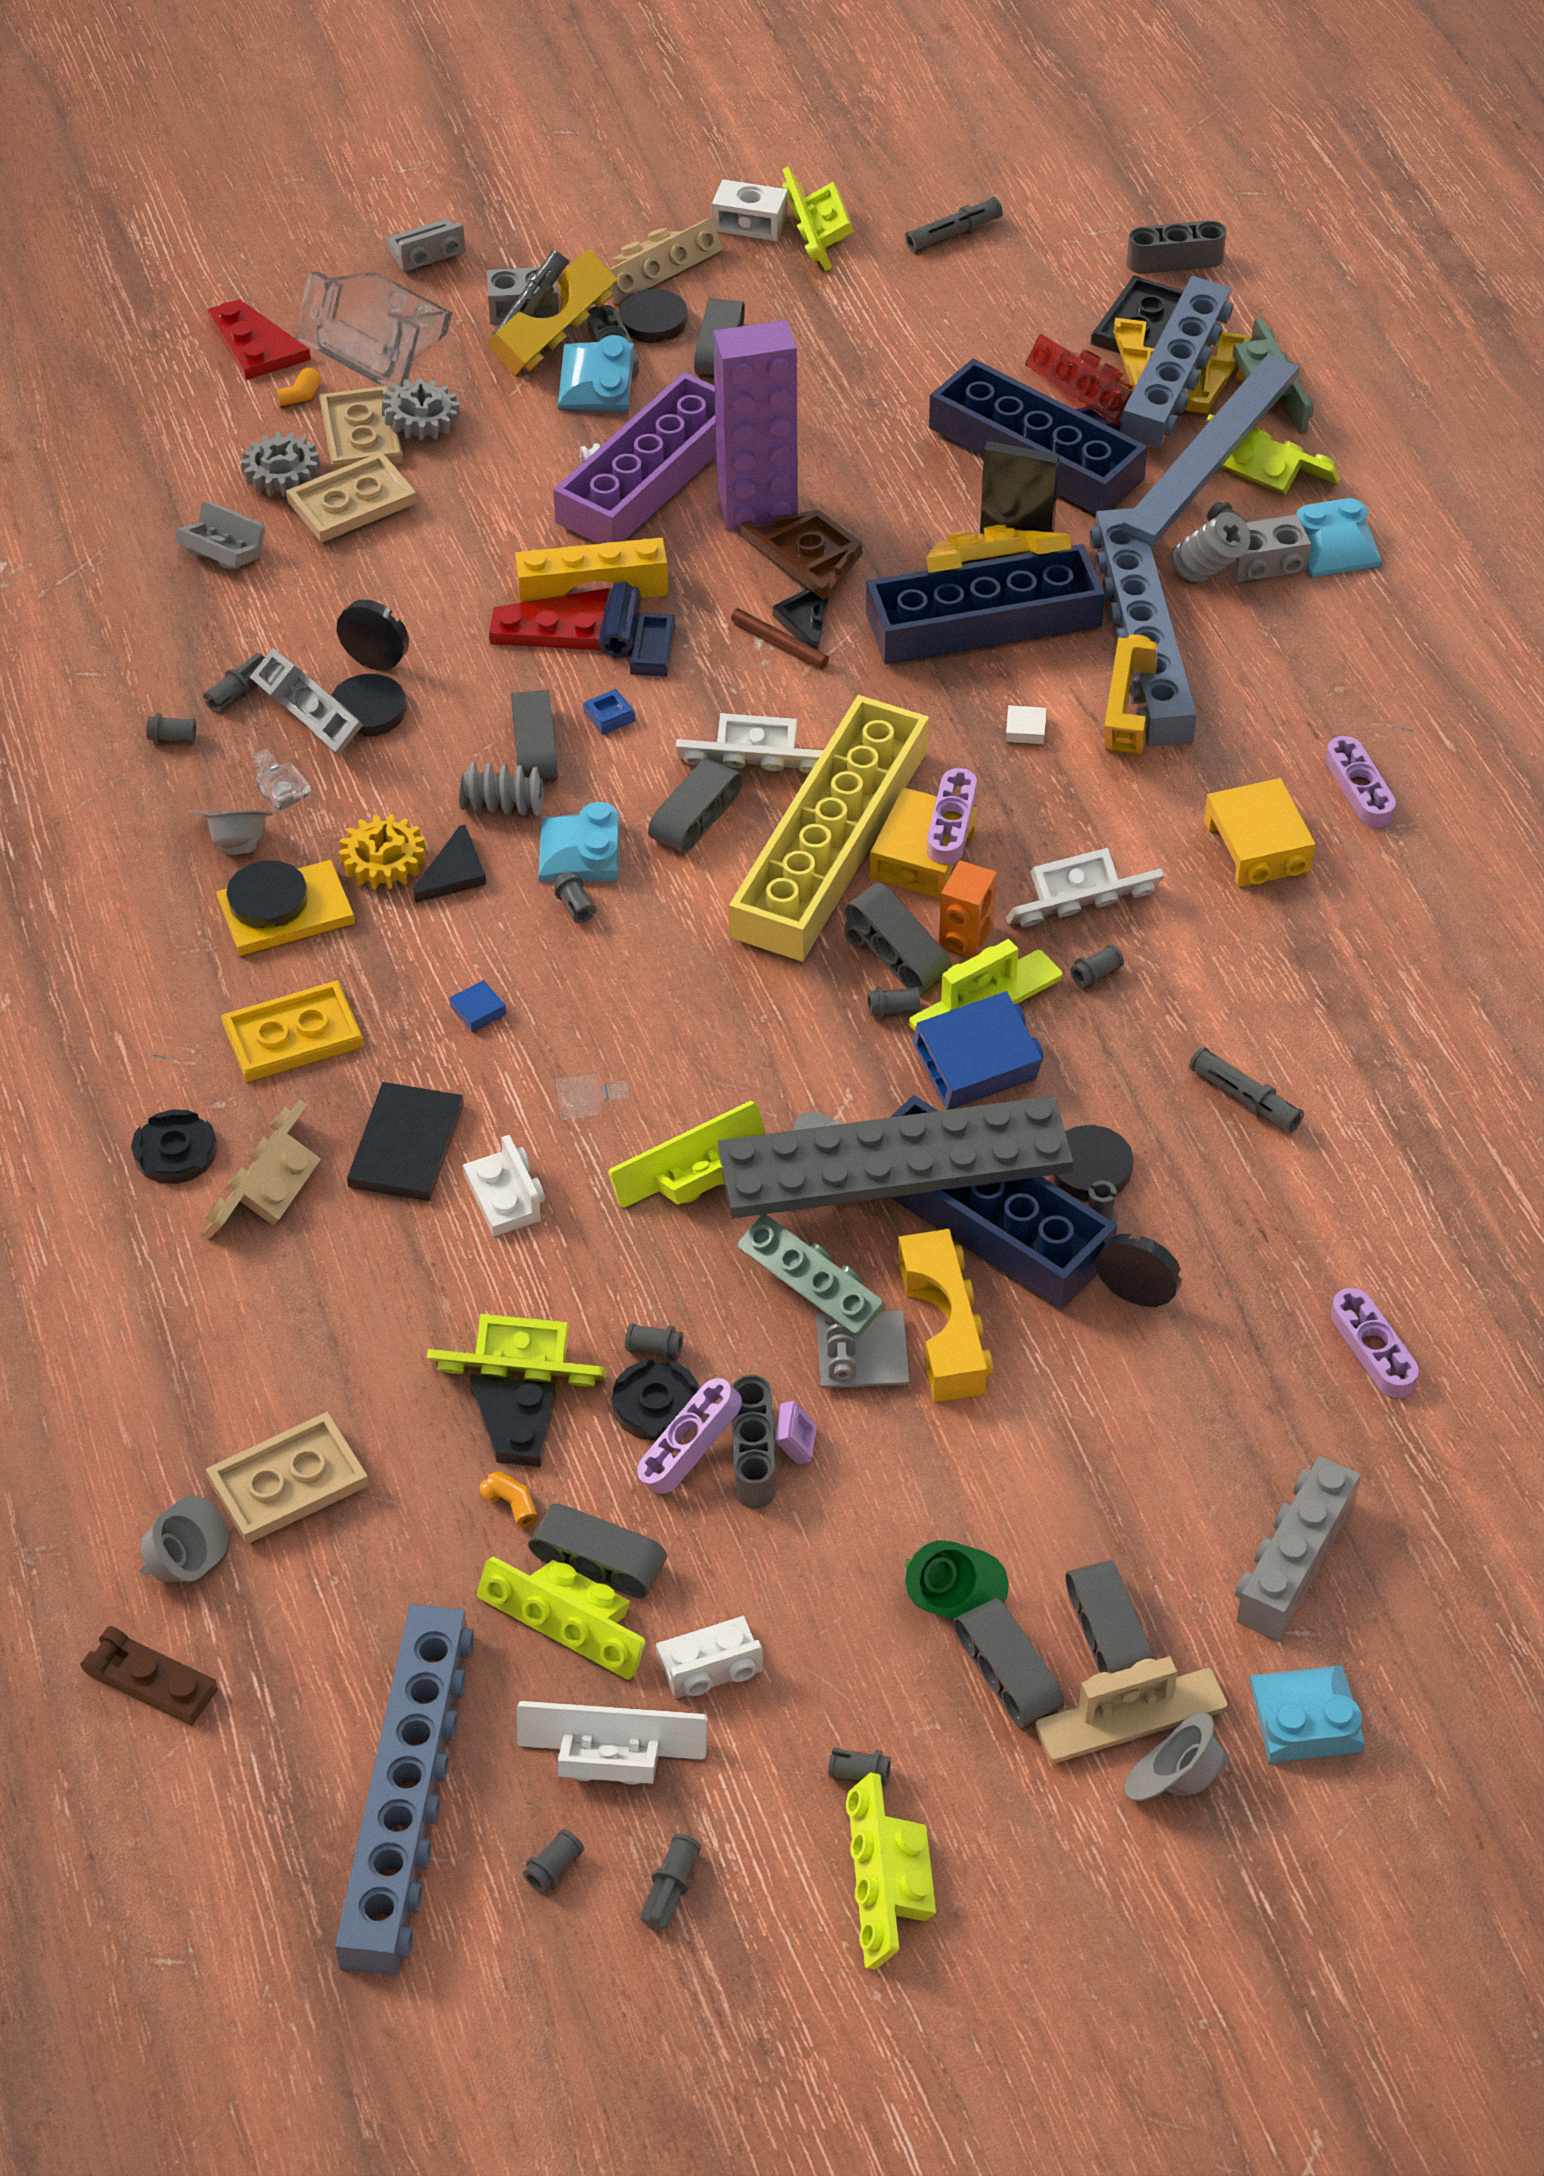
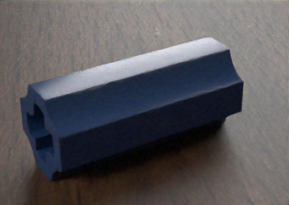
M627 582L614 583L613 588L607 592L600 632L599 647L602 653L610 654L614 658L627 657V652L633 649L641 593L638 587H633Z

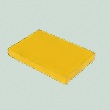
M331 860L297 869L303 874L307 885V903L299 916L285 925L275 927V923L264 924L265 928H254L243 924L231 913L226 895L227 888L216 891L220 908L239 956L355 924L353 911Z
M338 980L221 1015L222 1025L246 1083L364 1047L362 1034Z

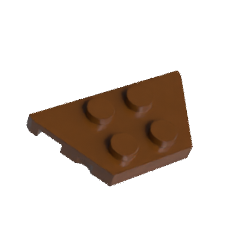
M820 510L801 512L798 515L773 517L774 525L754 528L751 521L740 524L741 536L823 600L829 597L863 555L862 542Z

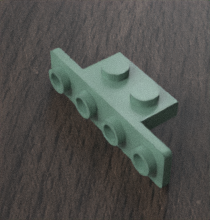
M1262 318L1254 320L1251 342L1234 344L1232 356L1245 379L1248 378L1268 354L1288 361L1285 352H1281L1273 331L1268 329ZM1298 376L1280 397V400L1298 432L1307 431L1309 417L1313 416L1314 409L1310 396H1306Z
M767 1214L761 1215L737 1243L742 1252L857 1337L862 1335L885 1307L884 1301L863 1286L864 1280L850 1267L843 1265L840 1269L832 1263L834 1258L817 1243H813L810 1247Z

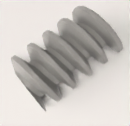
M1220 513L1216 518L1210 520L1173 548L1172 562L1176 571L1190 582L1200 583L1207 581L1211 576L1217 574L1248 551L1250 545L1249 529L1244 520L1235 513Z
M472 761L468 771H465L461 778L459 790L461 810L466 809L471 802L474 811H481L486 803L487 809L491 813L497 812L500 805H502L503 812L511 814L517 805L520 815H527L532 807L534 815L539 817L542 812L544 786L543 780L539 776L538 767H533L529 777H525L522 766L518 765L514 775L509 776L507 764H502L499 773L494 774L492 764L487 762L483 773H479L476 761Z

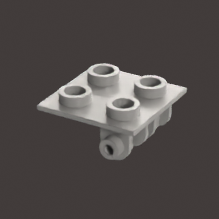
M903 1310L881 1311L862 1335L858 1337L826 1313L816 1314L821 1388L909 1385Z

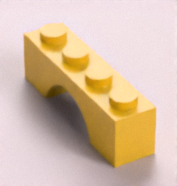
M588 248L565 269L556 281L561 295L559 314L549 318H534L519 311L493 335L486 345L515 376L523 368L530 372L544 358L541 352L549 346L553 351L567 337L564 331L572 325L577 329L590 316L587 310L593 304L600 308L613 295L609 289L617 281V278Z
M663 537L515 552L520 603L563 596L572 588L591 581L627 582L633 587H638L641 598L669 595L667 559Z
M950 1229L899 1236L898 1266L906 1297L921 1299L931 1303L944 1314L948 1321L940 1333L925 1341L924 1367L933 1402L985 1395L987 1376H993V1363L989 1349L982 1350L980 1340L984 1338L983 1325L980 1315H973L970 1305H974V1294L970 1279L963 1280L961 1271L965 1269L961 1245L953 1244Z

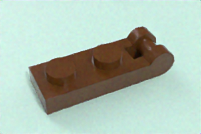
M108 1626L99 1637L101 1643L95 1652H88L80 1663L84 1672L92 1678L193 1726L218 1690L215 1679L128 1638L125 1633L113 1626ZM115 1655L125 1659L119 1667L110 1663Z

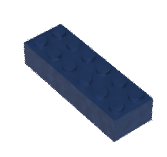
M974 358L930 394V429L984 456V447L987 441L1058 454L1057 494L1095 514L1097 511L1113 509L1145 480L1147 445Z
M1084 544L1071 546V549L1044 554L1032 552L962 564L961 568L929 573L926 570L866 581V615L884 664H891L1102 627L1105 593Z
M913 1095L891 1117L935 1112L938 1110ZM1043 1177L890 1197L937 1229H950L952 1239L1061 1310L1098 1274L1096 1256L1107 1239L1117 1235V1224Z

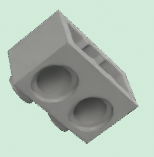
M540 267L487 270L490 324L501 323L511 306L530 282L528 279L530 274H535ZM548 271V273L543 278L542 282L539 284V286L536 288L532 295H535V293L538 291V289L545 281V279L548 277L551 271ZM556 282L552 286L554 291L551 295L546 294L531 317L549 318L559 314ZM530 301L526 302L520 312H523Z
M1298 514L1247 522L1246 525L1250 532L1248 551L1229 564L1237 583L1306 572L1308 570L1311 542Z

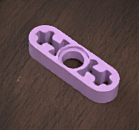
M1350 736L1333 738L1328 744L1326 764L1357 816L1367 826L1375 828L1387 826L1392 822L1396 800L1357 739ZM1363 777L1369 780L1370 784L1365 786L1356 785L1351 779ZM1372 797H1373L1372 803L1374 804V806H1370V805H1371V798H1372Z
M954 768L948 770L941 779L927 836V854L932 861L938 864L947 865L955 863L963 854L977 791V778L967 769ZM956 786L962 787L960 797L953 796ZM953 811L961 814L962 818L951 821L943 818L942 815ZM944 835L951 836L948 846H942Z
M1346 1288L1339 1291L1335 1295L1332 1304L1331 1320L1383 1394L1392 1398L1409 1396L1414 1391L1418 1378L1419 1368L1416 1361L1367 1293L1356 1288ZM1348 1306L1351 1310L1344 1311V1307ZM1359 1309V1316L1357 1317L1353 1311ZM1367 1336H1378L1385 1341L1386 1346L1378 1350L1370 1349L1362 1340ZM1392 1368L1396 1375L1390 1377V1369ZM1405 1374V1379L1401 1380L1399 1375Z
M714 1378L707 1381L642 1457L637 1468L639 1479L657 1494H665L675 1489L738 1414L742 1404L739 1392L723 1378ZM721 1398L722 1401L717 1405L715 1403L716 1400ZM703 1415L708 1418L705 1422L701 1419ZM698 1427L696 1437L690 1443L681 1445L683 1435L689 1429ZM674 1450L679 1453L676 1457L671 1454ZM663 1467V1472L658 1474L657 1471Z

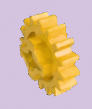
M392 814L387 817L386 821H381L378 815H373L372 823H367L360 819L358 820L359 829L348 828L346 830L347 838L340 839L341 850L339 854L341 866L345 867L347 877L356 876V883L359 886L366 881L371 882V889H376L379 883H385L388 889H392L393 881L396 880L406 884L408 883L407 874L418 876V865H425L426 862L425 839L420 836V828L418 826L410 828L409 819L407 818L399 823L395 822L394 815Z

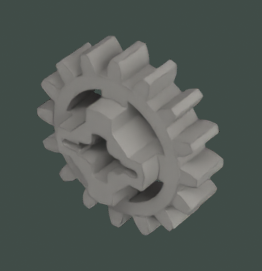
M418 378L412 384L406 379L403 380L402 387L393 384L391 391H385L384 400H382V416H385V425H393L392 432L405 431V438H410L414 434V436H418L419 440H424L427 435H430L433 439H438V432L448 435L450 427L457 426L460 404L456 402L457 395L455 393L448 394V386L446 385L438 388L434 380L427 384V382H423L422 378Z
M275 432L274 438L271 439L262 435L261 443L251 441L249 443L250 450H243L242 452L243 460H241V467L246 484H253L255 492L266 489L267 496L273 495L275 491H280L282 497L286 496V490L311 481V478L319 477L318 468L321 467L319 452H316V445L314 443L308 444L307 437L305 436L295 439L293 432H290L287 437H281L280 432Z

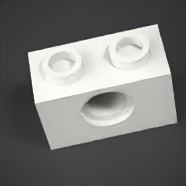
M722 179L712 202V220L717 232L778 241L788 217V189Z

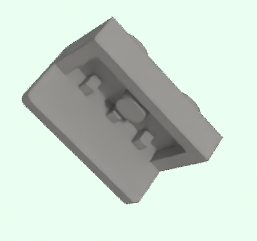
M448 218L386 237L387 249L403 272L465 253L464 227L460 222L452 224Z
M206 501L201 505L199 522L177 529L175 543L189 548V552L194 555L207 556L217 560L218 564L224 568L238 569L242 565L260 559L265 525L218 504Z

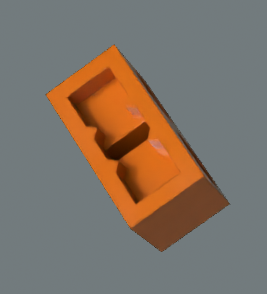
M961 860L958 861L941 892L939 945L943 949L970 958L979 955L994 927L996 871Z

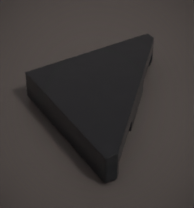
M807 588L774 605L773 616L796 639L818 650L830 595L823 600Z
M465 824L457 828L413 888L415 902L486 884L484 870Z

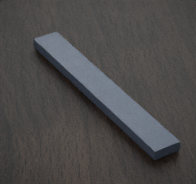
M1268 354L1122 523V532L1155 545L1297 379L1300 366Z

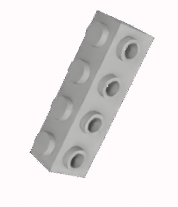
M1318 1456L1311 1471L1306 1469L1301 1471L1293 1489V1494L1296 1495L1291 1505L1286 1502L1282 1505L1274 1523V1528L1277 1531L1272 1539L1264 1537L1254 1559L1258 1563L1253 1573L1245 1571L1235 1591V1597L1240 1599L1237 1623L1278 1642L1280 1641L1355 1505L1361 1474L1321 1456Z

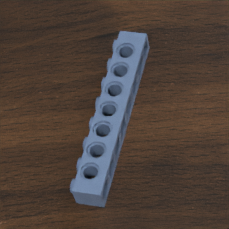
M1134 508L1097 511L1095 527H1090L1089 531L1090 545L1092 549H1097L1098 551L1096 552L1098 574H1104L1102 580V588L1105 593L1104 599H1110L1111 601L1109 603V618L1111 625H1117L1116 646L1118 637L1127 638L1129 635L1146 636L1152 642L1157 643L1156 674L1133 673L1129 693L1131 703L1138 705L1136 715L1146 716L1148 746L1194 742L1197 714L1150 543L1122 532V523Z
M409 1604L335 1943L340 1969L398 1975L402 1957H410L413 1945V1928L408 1927L411 1912L418 1913L421 1906L423 1886L422 1883L417 1882L420 1868H428L430 1862L432 1842L431 1839L427 1838L429 1824L436 1825L438 1822L440 1795H435L438 1781L445 1782L447 1778L449 1753L444 1752L446 1740L455 1738L458 1713L453 1710L455 1697L462 1698L464 1695L466 1670L461 1669L463 1657H471L474 1645V1629L467 1628L464 1609ZM434 1657L443 1658L438 1662H427ZM425 1698L435 1699L434 1701L427 1704L418 1703L420 1700ZM414 1740H426L425 1743L418 1746L409 1745ZM410 1781L418 1783L412 1788L400 1787L403 1783ZM399 1824H405L409 1826L407 1829L400 1832H393L390 1830L391 1828ZM388 1868L400 1869L398 1873L392 1876L381 1875ZM380 1912L391 1913L387 1919L382 1921L371 1919L372 1916Z

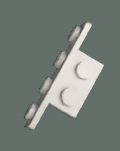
M720 713L717 742L676 740L678 758L684 759V762L691 765H698L704 758H709L716 762H722L723 765L730 768H743L745 764L761 765L762 769L768 771H781L784 767L799 768L801 772L810 774L824 750L795 748L797 719Z
M1108 848L1035 866L1030 872L1039 901L1012 908L1006 916L1008 925L1020 923L1021 927H1029L1044 920L1043 916L1058 913L1060 918L1071 916L1082 910L1081 906L1095 903L1097 908L1105 907L1117 902L1119 896L1132 893L1133 898L1143 897L1156 891L1155 887L1164 878V873L1162 869H1157L1118 880Z
M520 1701L518 1703L517 1745L521 1747L560 1749L557 1777L574 1778L579 1781H590L593 1779L621 1781L629 1785L639 1783L653 1784L658 1756L700 1760L706 1757L708 1717L705 1714Z

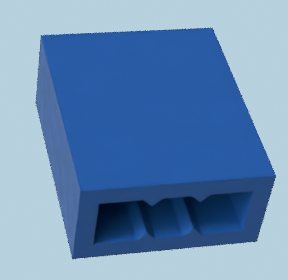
M1007 991L917 1022L912 1043L946 1110L954 1109L1037 1078L1041 1062L1044 1058L1042 1047L1035 1037L1031 1038L1025 1027L1026 1020L1021 1007L1017 1003L1013 1004Z

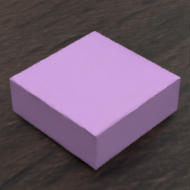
M795 1401L781 1403L774 1441L797 1465L811 1462L817 1424Z

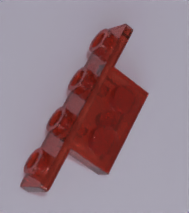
M1043 334L1038 336L1025 362L1028 368L1115 424L1120 421L1123 410L1132 394L1133 385L1122 379L1124 373L1121 370L1106 363L1102 366L1099 364L1101 358L1085 349H1082L1080 354L1073 352Z

